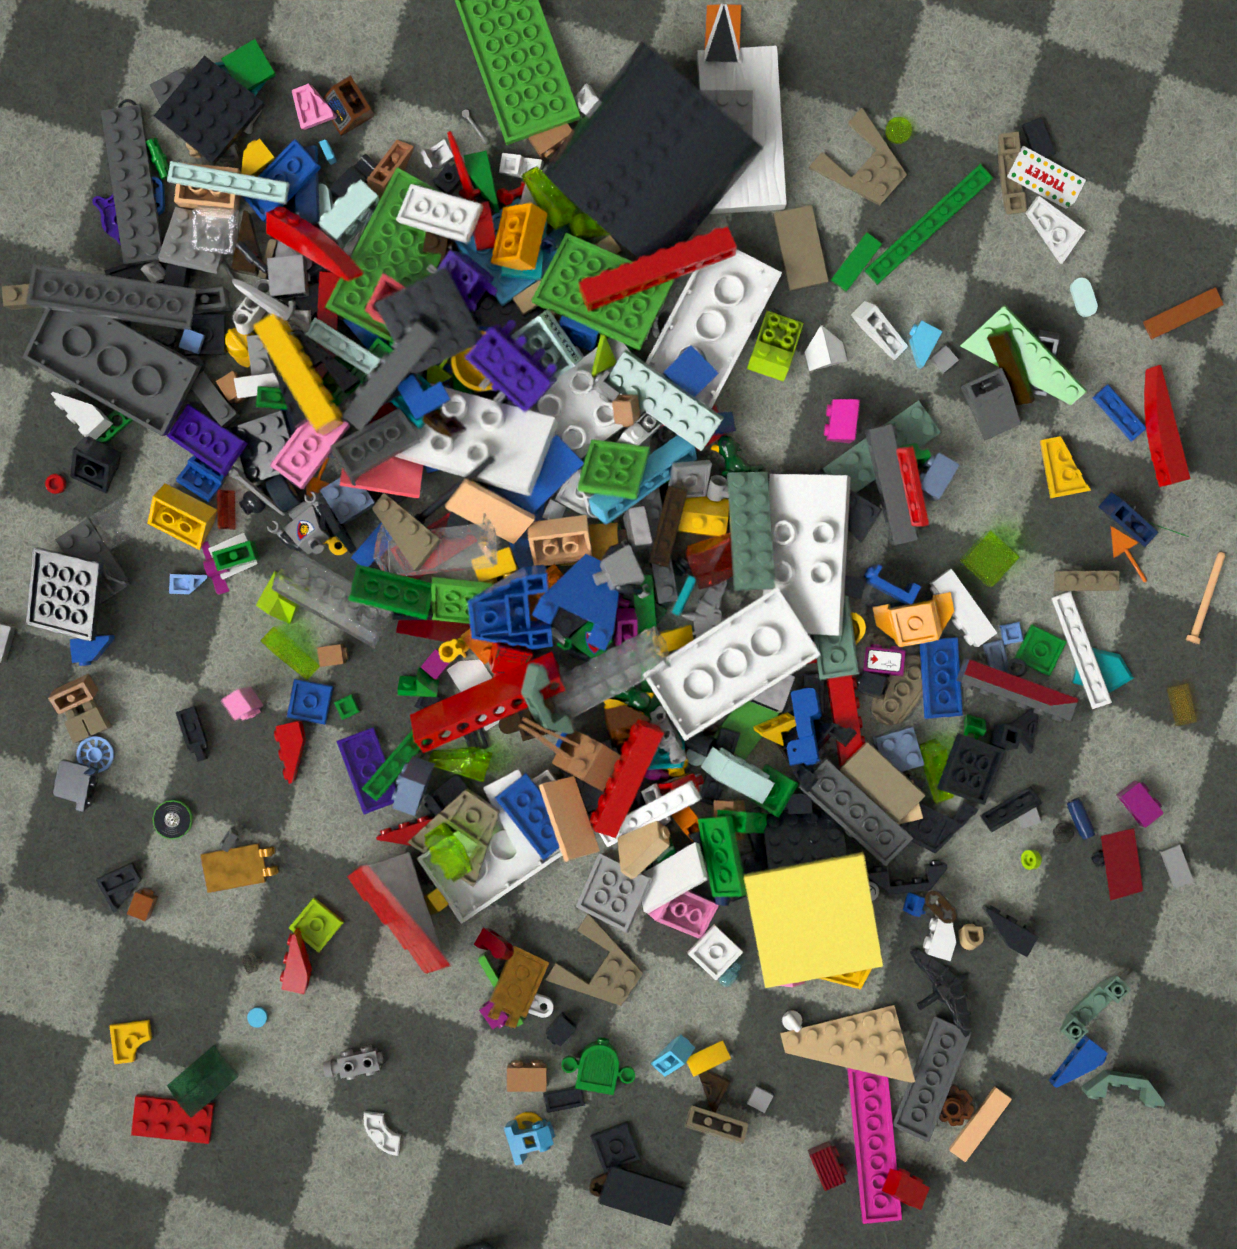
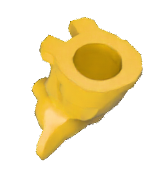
M458 638V640L452 639V641H446L439 647V655L444 662L449 663L460 654L466 658L465 652L470 648L462 638Z

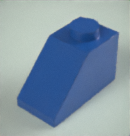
M114 635L98 636L95 641H87L80 638L70 639L72 663L79 662V666L91 665V661L98 660L115 639Z

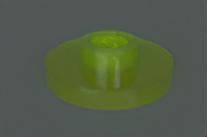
M903 117L892 118L885 128L886 137L895 144L906 142L912 133L910 122Z

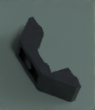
M939 859L930 860L929 864H924L926 880H923V877L912 878L910 882L897 879L892 880V884L889 881V872L883 869V866L871 867V870L866 872L869 878L889 894L894 895L930 891L948 868L947 864Z

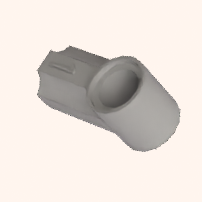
M721 475L711 477L707 490V497L710 500L721 501L723 498H728V482L725 477Z

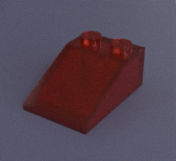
M731 532L687 545L686 557L699 590L717 585L733 576Z

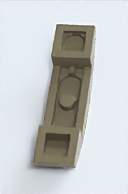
M1019 132L998 135V164L1006 215L1027 212L1025 192H1023L1022 185L1007 177L1018 154L1021 152Z

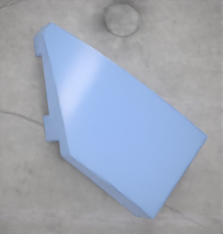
M170 574L169 594H190L207 579V575Z

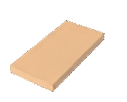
M468 479L464 480L445 507L512 544L519 539L535 519V515Z
M572 776L541 784L539 788L564 861L599 852L600 849L575 777Z

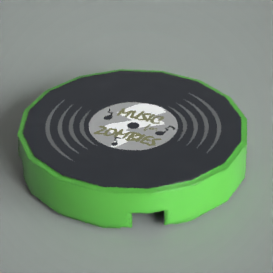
M169 800L160 804L155 810L153 826L162 837L178 839L186 835L191 829L193 814L189 806L184 802Z

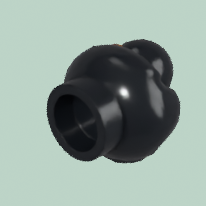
M256 486L260 491L267 495V488L265 486ZM247 491L244 493L243 500L239 502V505L244 513L249 515L251 513H261L266 503L262 502L252 491Z

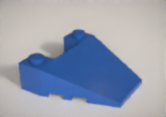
M585 554L540 598L532 616L552 625L561 607L595 624L586 642L605 651L614 634L619 593L616 590L611 591L607 582L596 585L593 574L602 571L600 567L602 561Z
M544 565L523 567L468 600L472 639L497 643V641L508 643V645H521L530 649L553 647L550 624L542 620L530 621L528 595L548 592L547 573Z

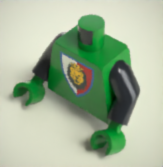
M590 621L585 623L570 639L562 636L565 639L563 645L557 643V646L564 649L572 658L588 661L589 659L592 661L599 655L605 663H608L615 656L608 648L603 651L586 642L595 625Z

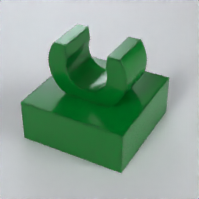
M967 714L964 719V735L967 736L969 732L973 733L976 740L979 738V735L984 736L986 720Z

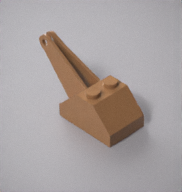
M523 718V721L563 740L561 747L558 748L537 732L522 724L519 725L520 728L530 733L556 753L552 761L554 766L605 792L606 782L609 777H612L615 762L620 759L621 755L573 730L572 734L568 733L564 738Z

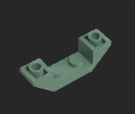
M530 663L521 693L537 725L572 734L574 731L571 727L572 722L570 718L557 712L551 715L543 703L544 699L539 690L550 683L547 677V670L542 665Z
M1117 975L1098 983L1068 1012L1060 1030L1075 1045L1088 1032L1085 1026L1112 1000L1118 1003L1131 989Z
M1103 1070L1085 1083L1081 1089L1088 1098L1099 1099V1097L1106 1098L1108 1084L1115 1087H1120L1121 1084L1128 1085L1131 1089L1140 1090L1139 1099L1145 1106L1157 1108V1106L1164 1107L1165 1102L1143 1075Z

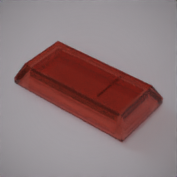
M233 490L217 491V526L219 529L235 530V491Z

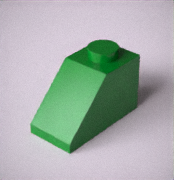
M250 540L212 552L217 571L243 566L260 560L255 542Z

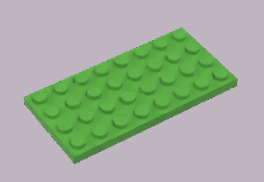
M455 0L506 145L581 119L539 0Z
M398 167L391 177L351 256V259L363 271V275L350 281L340 277L325 306L326 309L388 342H393V340H390L391 334L386 325L375 321L365 310L382 274L389 276L406 287L432 274L427 270V267L433 265L437 268L441 260V255L423 252L425 230L398 223L396 220L411 184L434 191L438 190Z

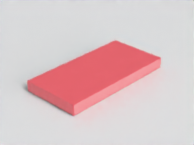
M393 457L360 475L356 481V486H352L349 477L342 468L340 486L419 498L423 465Z

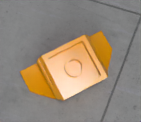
M951 592L933 595L931 601L891 608L890 604L872 607L876 626L893 638L899 647L939 640L944 627L954 613Z

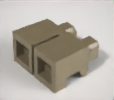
M94 699L82 704L85 710L82 714L79 713L77 706L65 712L67 721L64 723L73 744L112 727L103 712V707H98Z

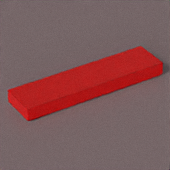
M913 446L898 448L896 451L912 526L929 525Z

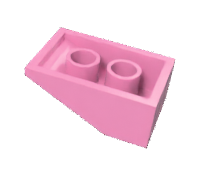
M688 890L647 914L657 922L700 939L706 932L719 905L692 890Z

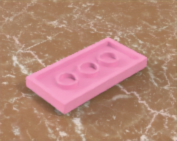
M342 419L344 424L323 436L314 430L308 420L297 428L270 466L301 489H304L331 453L330 446L339 442L350 425Z

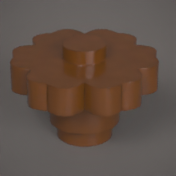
M956 1084L951 1085L939 1116L942 1122L948 1121L951 1126H961L964 1123V1119H971L974 1111V1106L971 1104L973 1097L967 1089H959Z

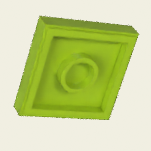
M314 897L291 924L289 929L294 932L296 928H300L303 940L319 953L344 921Z

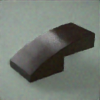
M439 408L425 414L422 419L431 429L449 438L461 434L467 429L454 415L448 418Z

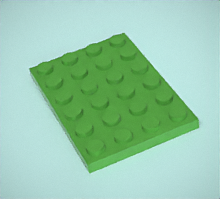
M566 233L532 298V303L549 309V311L573 319L599 333L640 350L674 283V279L588 312L579 292V282L586 277L598 276L605 270H613L623 263H632V261Z

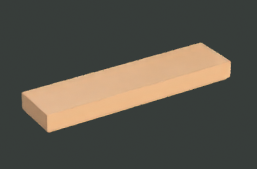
M994 1086L952 1143L949 1150L966 1162L1012 1099Z

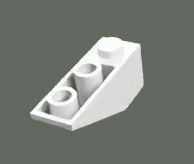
M55 392L51 393L56 399L54 403L61 410H66L68 413L66 415L72 423H77L80 426L78 430L86 438L90 436L96 440L113 424L97 407Z
M645 413L621 435L616 443L642 446L663 424L648 413Z
M936 901V904L940 907L941 904ZM942 907L941 909L945 912L944 918L952 919L950 910L946 911ZM935 915V918L930 920L929 929L931 931L929 937H925L923 948H925V952L928 955L951 961L956 945L953 923H943Z

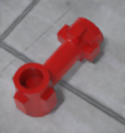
M526 181L521 182L520 187L507 191L505 188L499 189L496 193L497 200L505 205H510L515 197L522 195Z

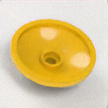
M481 331L482 335L484 336L486 332ZM474 346L451 357L452 370L461 384L475 391H488L492 389V382L484 390L481 389L482 387H479V384L486 377L465 358Z

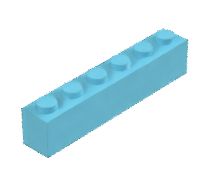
M679 435L669 440L665 445L649 455L637 499L594 494L588 499L591 512L607 525L668 481L671 475L672 463L697 460L695 446Z

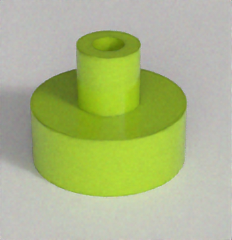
M1026 850L1022 853L1021 863L1025 869L1032 870L1040 867L1042 857L1038 851Z

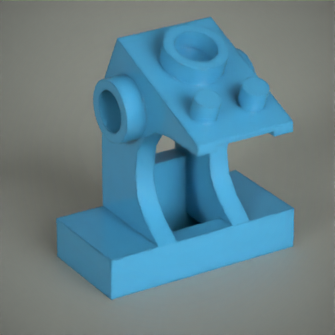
M516 1119L506 1124L504 1131L515 1166L524 1163L528 1157V1152L537 1150L544 1152L554 1145L552 1138L555 1137V1133L550 1121L546 1122L543 1119L542 1121L534 1122L531 1125L532 1128L524 1130L519 1129ZM533 1135L535 1143L527 1145L524 1137Z

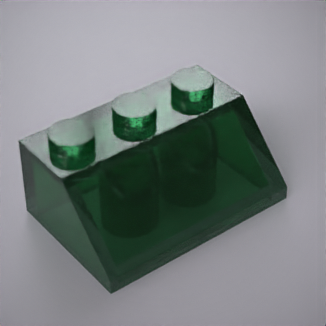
M213 1045L172 1080L167 1087L177 1103L192 1118L237 1079L239 1074Z

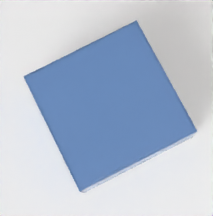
M185 329L179 348L199 354L205 335Z
M1020 622L1000 625L1004 645L1023 641Z

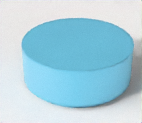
M262 1007L252 1008L247 1015L248 1023L256 1028L263 1026L268 1019V1013Z

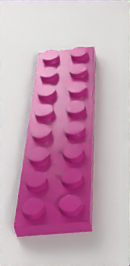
M847 1068L862 1222L867 1224L902 1220L900 1201L882 1191L890 1168L897 1171L888 1077Z

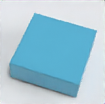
M326 139L320 141L319 143L330 165L336 163L337 159Z

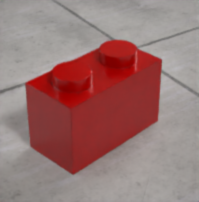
M890 1168L882 1191L908 1206L921 1210L930 1187L924 1185V1180L916 1176L911 1178L910 1172L899 1168L896 1171Z

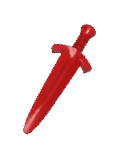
M449 131L447 132L448 140L463 189L459 191V195L465 200L477 203L475 197L479 196L481 191L479 188L473 189L452 132Z

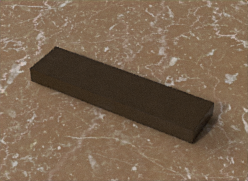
M1008 332L989 334L987 337L999 368H1002L1009 383L1015 405L1032 403L1035 398Z
M671 485L668 486L649 563L668 567L688 490Z

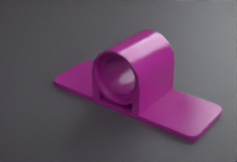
M206 541L202 546L206 559L203 561L206 574L212 578L217 594L229 592L230 590L225 579H222L220 575L230 572V570L217 571L214 559L209 551V542Z

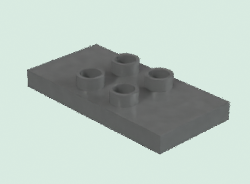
M48 308L45 309L22 357L161 436H166L169 433L202 367L119 319Z

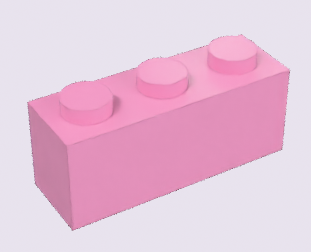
M251 686L237 689L221 700L234 720L241 719L243 721L253 718L261 713L260 708L264 706Z

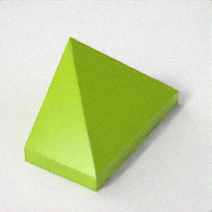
M605 335L600 336L591 372L593 378L598 376L600 372L603 373L612 368L617 363Z

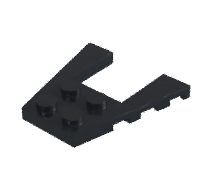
M300 330L293 333V336L299 340L303 347L300 350L313 363L311 369H315L323 363L344 393H347L361 382L359 378ZM267 352L293 425L297 429L309 419L269 352Z
M755 807L745 812L761 813V808ZM700 830L688 834L693 842L700 845L702 856L705 859ZM747 833L752 850L740 855L743 875L766 871L763 833ZM748 895L728 898L730 899V901L734 902Z

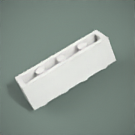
M948 569L929 583L931 585L929 589L933 595L951 592L954 613L952 614L954 619L952 621L957 629L964 631L966 634L964 639L970 646L979 647L997 634L952 569Z

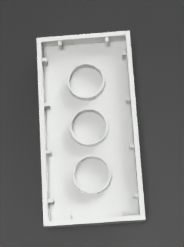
M736 250V256L694 271L654 345L646 364L662 374L692 345L719 373L695 397L709 408H712L782 273L739 250Z
M611 337L607 339L616 361L619 360L623 351H629L624 343ZM597 348L583 357L574 367L557 377L558 380L529 410L554 417L558 423L554 436L557 434L580 459L587 455L591 439L607 441L625 427L622 424H615L612 402L604 401L599 397L600 393L594 390L596 385L594 380L596 377L593 378L591 372ZM613 366L612 368L608 369V371H609L610 373H611L612 369L614 368V366ZM639 408V409H640V415H641V414H643L645 411L642 410L641 408Z
M446 387L444 388L451 401L442 405L440 410L448 418L454 415L467 428L465 432L449 438L437 433L426 424L419 429L407 418L419 436L420 443L394 457L465 477L491 455L495 458V462L474 480L531 496L558 425L554 417L529 410L524 413L518 407L496 403V401Z
M770 474L769 502L775 588L778 587L807 634L842 636L851 477L842 475ZM764 589L763 596L774 589Z
M777 587L642 674L686 741L821 654Z
M548 768L533 778L532 781L540 790L539 786L541 784L556 781ZM498 817L474 887L457 877V875L478 844L459 831H455L418 856L417 860L447 900L449 907L462 924L561 857L562 852L559 848L543 860L535 850L520 858Z

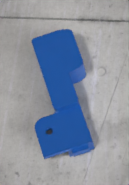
M813 688L792 691L791 698L799 740L790 741L787 744L790 766L805 763L806 765L816 764L820 762L813 721L822 716L819 695Z

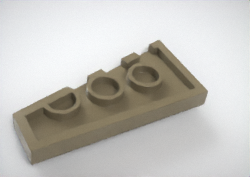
M383 493L372 509L413 569L418 572L442 540L387 494Z

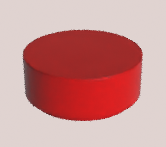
M52 474L47 477L45 487L50 493L60 494L66 488V480L61 475Z

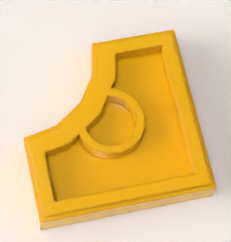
M150 1020L110 1025L114 1064L135 1061L139 1046L152 1039Z

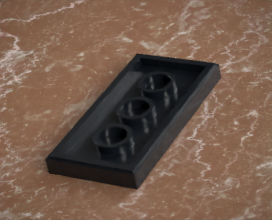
M611 1164L598 1198V1203L671 1226L685 1189L684 1187Z

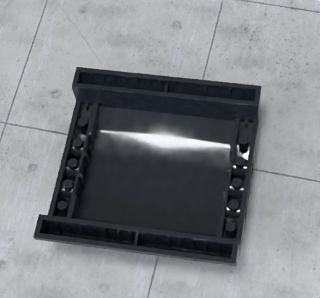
M641 42L600 94L599 100L582 117L541 170L570 200L629 251L640 258L645 255H653L660 249L674 247L679 242H687L764 147L650 47Z

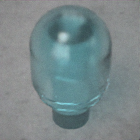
M735 962L731 968L729 967L719 977L721 986L730 987L737 980V972L741 969L739 963Z

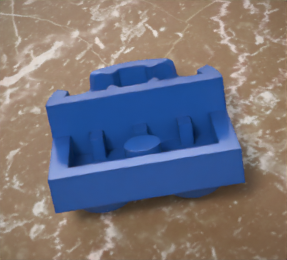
M192 456L188 460L186 467L176 478V482L210 503L221 489L224 476L196 456Z

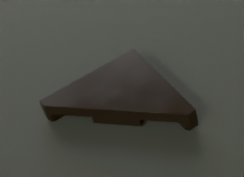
M708 1070L699 1074L711 1111L716 1113L730 1080Z

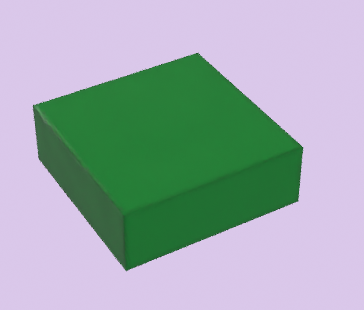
M353 694L334 702L342 720L361 712Z

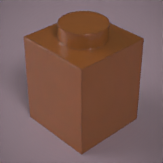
M143 888V890H138L134 894L127 915L143 921L150 919L159 896L154 895V891Z

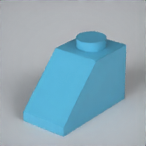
M922 320L918 325L914 324L909 332L911 335L909 340L916 365L920 369L924 367L942 333L941 330Z
M679 1035L651 1062V1065L666 1077L686 1063L695 1047L687 1038Z

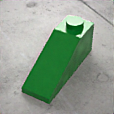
M487 150L463 155L464 164L472 186L475 190L479 188L481 197L486 202H489V206L495 213H500Z

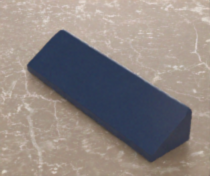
M317 146L304 147L318 163ZM318 171L295 194L296 215H299L312 225L320 222Z

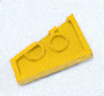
M1061 436L1040 440L1050 498L1091 491L1088 484L1086 485L1082 478V473L1077 469L1072 460V456Z

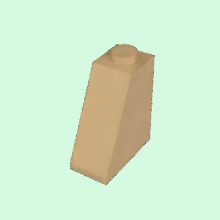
M655 821L617 837L621 873L631 879L636 878L670 846L668 828Z

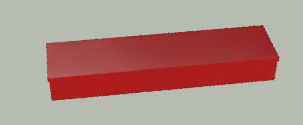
M553 652L410 714L414 742L425 753L527 708L528 705L521 691L530 663L542 665L548 672L547 677L550 683L539 690L544 700L566 691L559 670L560 666ZM553 682L559 683L558 688L549 689ZM517 698L523 699L520 705H513ZM499 706L505 708L502 713H495ZM481 714L487 716L484 721H477ZM463 722L469 724L466 729H459ZM445 730L451 732L448 737H441ZM426 738L433 740L430 745L423 744V740Z

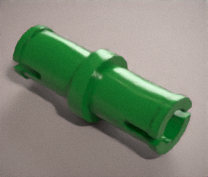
M154 138V141L153 139L147 140L146 144L152 155L151 161L156 165L161 180H165V177L168 179L170 168L167 163L168 158L163 153L158 138Z

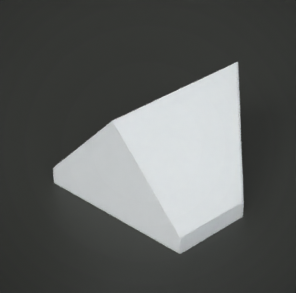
M821 325L804 352L809 371L847 362L843 342Z

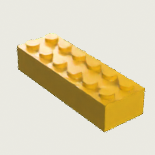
M273 313L253 325L314 430L324 436L344 424L341 419L343 417L341 416V410L331 402L333 397L328 389L321 385L323 380L318 372H315L313 368L311 369L313 363L300 350L303 347L299 340L290 333L293 330L289 323L282 316L278 317Z

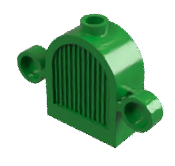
M599 1037L597 1041L589 1043L583 1049L580 1060H576L575 1057L569 1055L563 1058L561 1064L563 1071L566 1073H573L578 1069L576 1089L614 1095L617 1076L626 1084L632 1083L635 1079V1070L632 1067L624 1066L619 1068L617 1050L609 1043V1039Z

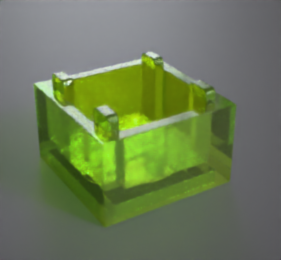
M990 530L986 531L959 561L985 585L993 587L1020 557Z
M444 822L424 835L426 840L424 844L431 854L430 861L434 865L438 864L445 872L443 875L447 880L451 879L453 882H456L473 870L465 846Z

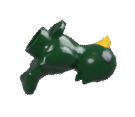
M721 436L716 444L711 447V450L718 452L725 459L726 470L722 472L721 476L727 477V474L731 472H760L763 470V465L752 466L739 456L737 451L742 449L739 448L740 444L731 436Z
M627 673L625 677L623 674H617L611 678L608 685L600 687L598 699L602 700L607 697H613L619 700H627L625 704L636 711H645L649 708L654 693L637 690L634 686L635 680H632L634 678L632 673Z

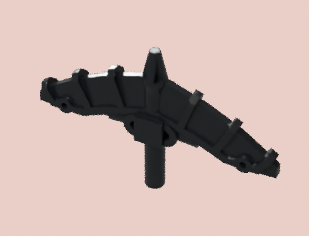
M919 948L910 951L915 963L929 976L930 981L933 983V993L918 1002L917 1007L922 1010L937 999L946 1003L948 1009L952 1012L957 1028L960 1029L964 1037L969 1036L970 1032H972V1029L969 1027V1015H971V1012H968L966 1002L968 996L967 994L964 995L961 985L969 975L965 973L955 976L948 970V966L944 967L935 960L934 956L929 957L921 953Z

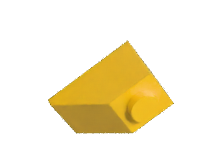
M260 138L257 141H251L244 150L241 174L258 177L275 160Z

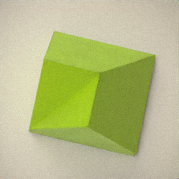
M274 571L256 606L268 615L291 624L309 590Z

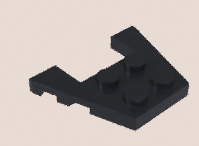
M820 719L813 721L818 752L830 737H833L846 747L857 734L852 728H844L838 724H830ZM796 726L787 731L782 737L784 746L777 744L788 764L787 744L790 741L799 740ZM805 763L791 765L790 767L799 780L801 787L808 793L819 779L805 768L807 766Z
M908 775V778L913 780L919 789L923 790L926 783ZM961 801L951 819L920 803L923 819L902 823L901 826L913 836L911 842L936 854L979 809Z

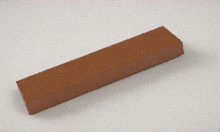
M1215 287L1144 321L1143 324L1152 340L1224 304Z

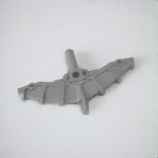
M719 572V578L711 586H707L708 591L702 600L698 599L697 602L700 604L695 612L682 614L683 618L694 622L695 632L692 633L696 635V639L728 619L722 617L720 611L722 597L727 587L728 573L726 572L722 574Z

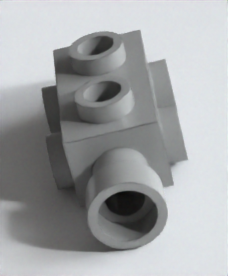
M663 705L659 706L650 713L652 719L650 723L660 726L664 733L658 746L670 753L669 757L672 764H679L687 759L685 751L681 749L683 747L682 739Z
M372 1045L363 1046L360 1048L361 1051L354 1053L353 1049L342 1051V1055L338 1056L337 1061L323 1062L324 1075L328 1078L340 1073L341 1079L347 1078V1080L355 1079L358 1075L366 1073V1076L378 1073L377 1071L380 1070L381 1064L384 1063L382 1052H378L377 1048H372ZM370 1060L371 1065H365L364 1061ZM350 1064L352 1069L347 1070L345 1065Z

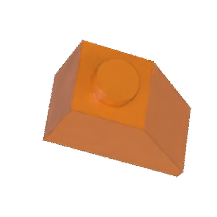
M690 806L671 814L687 836L699 830L697 820L699 817Z

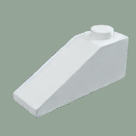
M864 301L851 314L862 330L893 360L908 347L876 305Z

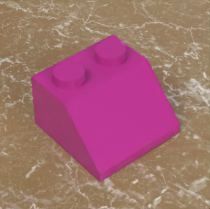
M832 400L831 405L827 404L826 416H829V422L824 426V436H827L826 441L851 443L855 440L859 400Z

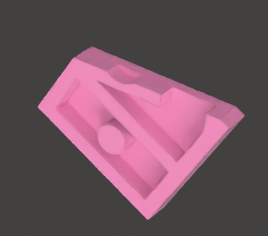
M306 84L292 90L301 129L306 130L337 118L335 112L312 85Z

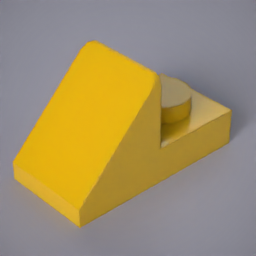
M786 712L753 728L761 736L784 746L781 732L791 730V728L796 726L795 717Z

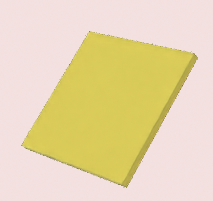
M863 853L744 875L765 988L883 967Z

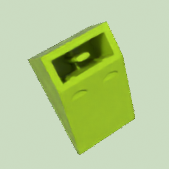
M766 311L747 369L784 382L804 323Z

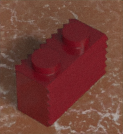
M827 1141L808 1150L824 1191L846 1183L844 1176L847 1175L843 1163L839 1164L837 1161L839 1153L835 1145L831 1146L830 1142Z

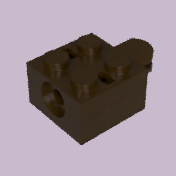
M553 697L543 700L545 707L550 711L551 715L557 712ZM523 700L516 701L513 705H520ZM529 707L499 720L501 732L511 734L520 731L522 741L535 737L520 728V724L541 736L548 734L544 731L539 732V729L523 721V718H526L537 724ZM547 729V730H549V731H551V732H553V733H554V732H558V731H555V730Z

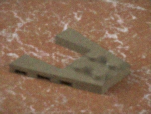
M861 108L848 122V125L876 149L872 156L852 178L823 152L809 166V169L880 206L907 174L865 111Z
M467 788L410 839L408 843L422 853H425L444 823H447L478 844L457 875V877L474 887L500 810Z
M588 913L577 931L608 950V955L589 983L557 962L545 980L622 1006L643 972Z

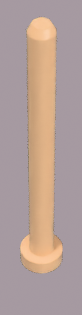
M1219 552L1217 554L1191 635L1186 637L1187 641L1200 644L1201 639L1198 637L1225 559V553Z

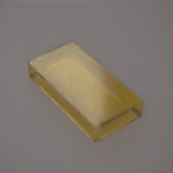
M1188 684L1168 687L1167 692L1175 725L1181 726L1197 722Z

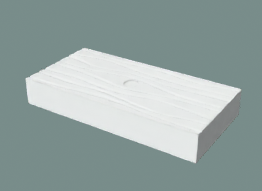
M777 46L740 48L739 62H705V50H698L697 71L699 90H753L752 138L764 147L710 214L784 210L786 206Z

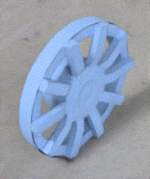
M92 736L80 743L77 748L76 757L80 764H84L82 760L88 759L89 762L86 765L89 766L91 763H94L95 768H97V762H100L103 768L99 769V773L108 769L112 764L114 750L111 743L105 738ZM95 739L94 747L90 744V740ZM98 740L103 742L100 747H98ZM86 743L90 748L88 750L82 748ZM107 745L109 749L103 751L102 748ZM81 751L86 752V756L81 757ZM110 752V758L104 756V753ZM102 759L109 760L106 766L103 763Z

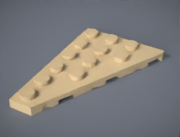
M894 1005L804 1027L798 1032L792 1030L780 1033L785 1053L910 1083L915 1082Z

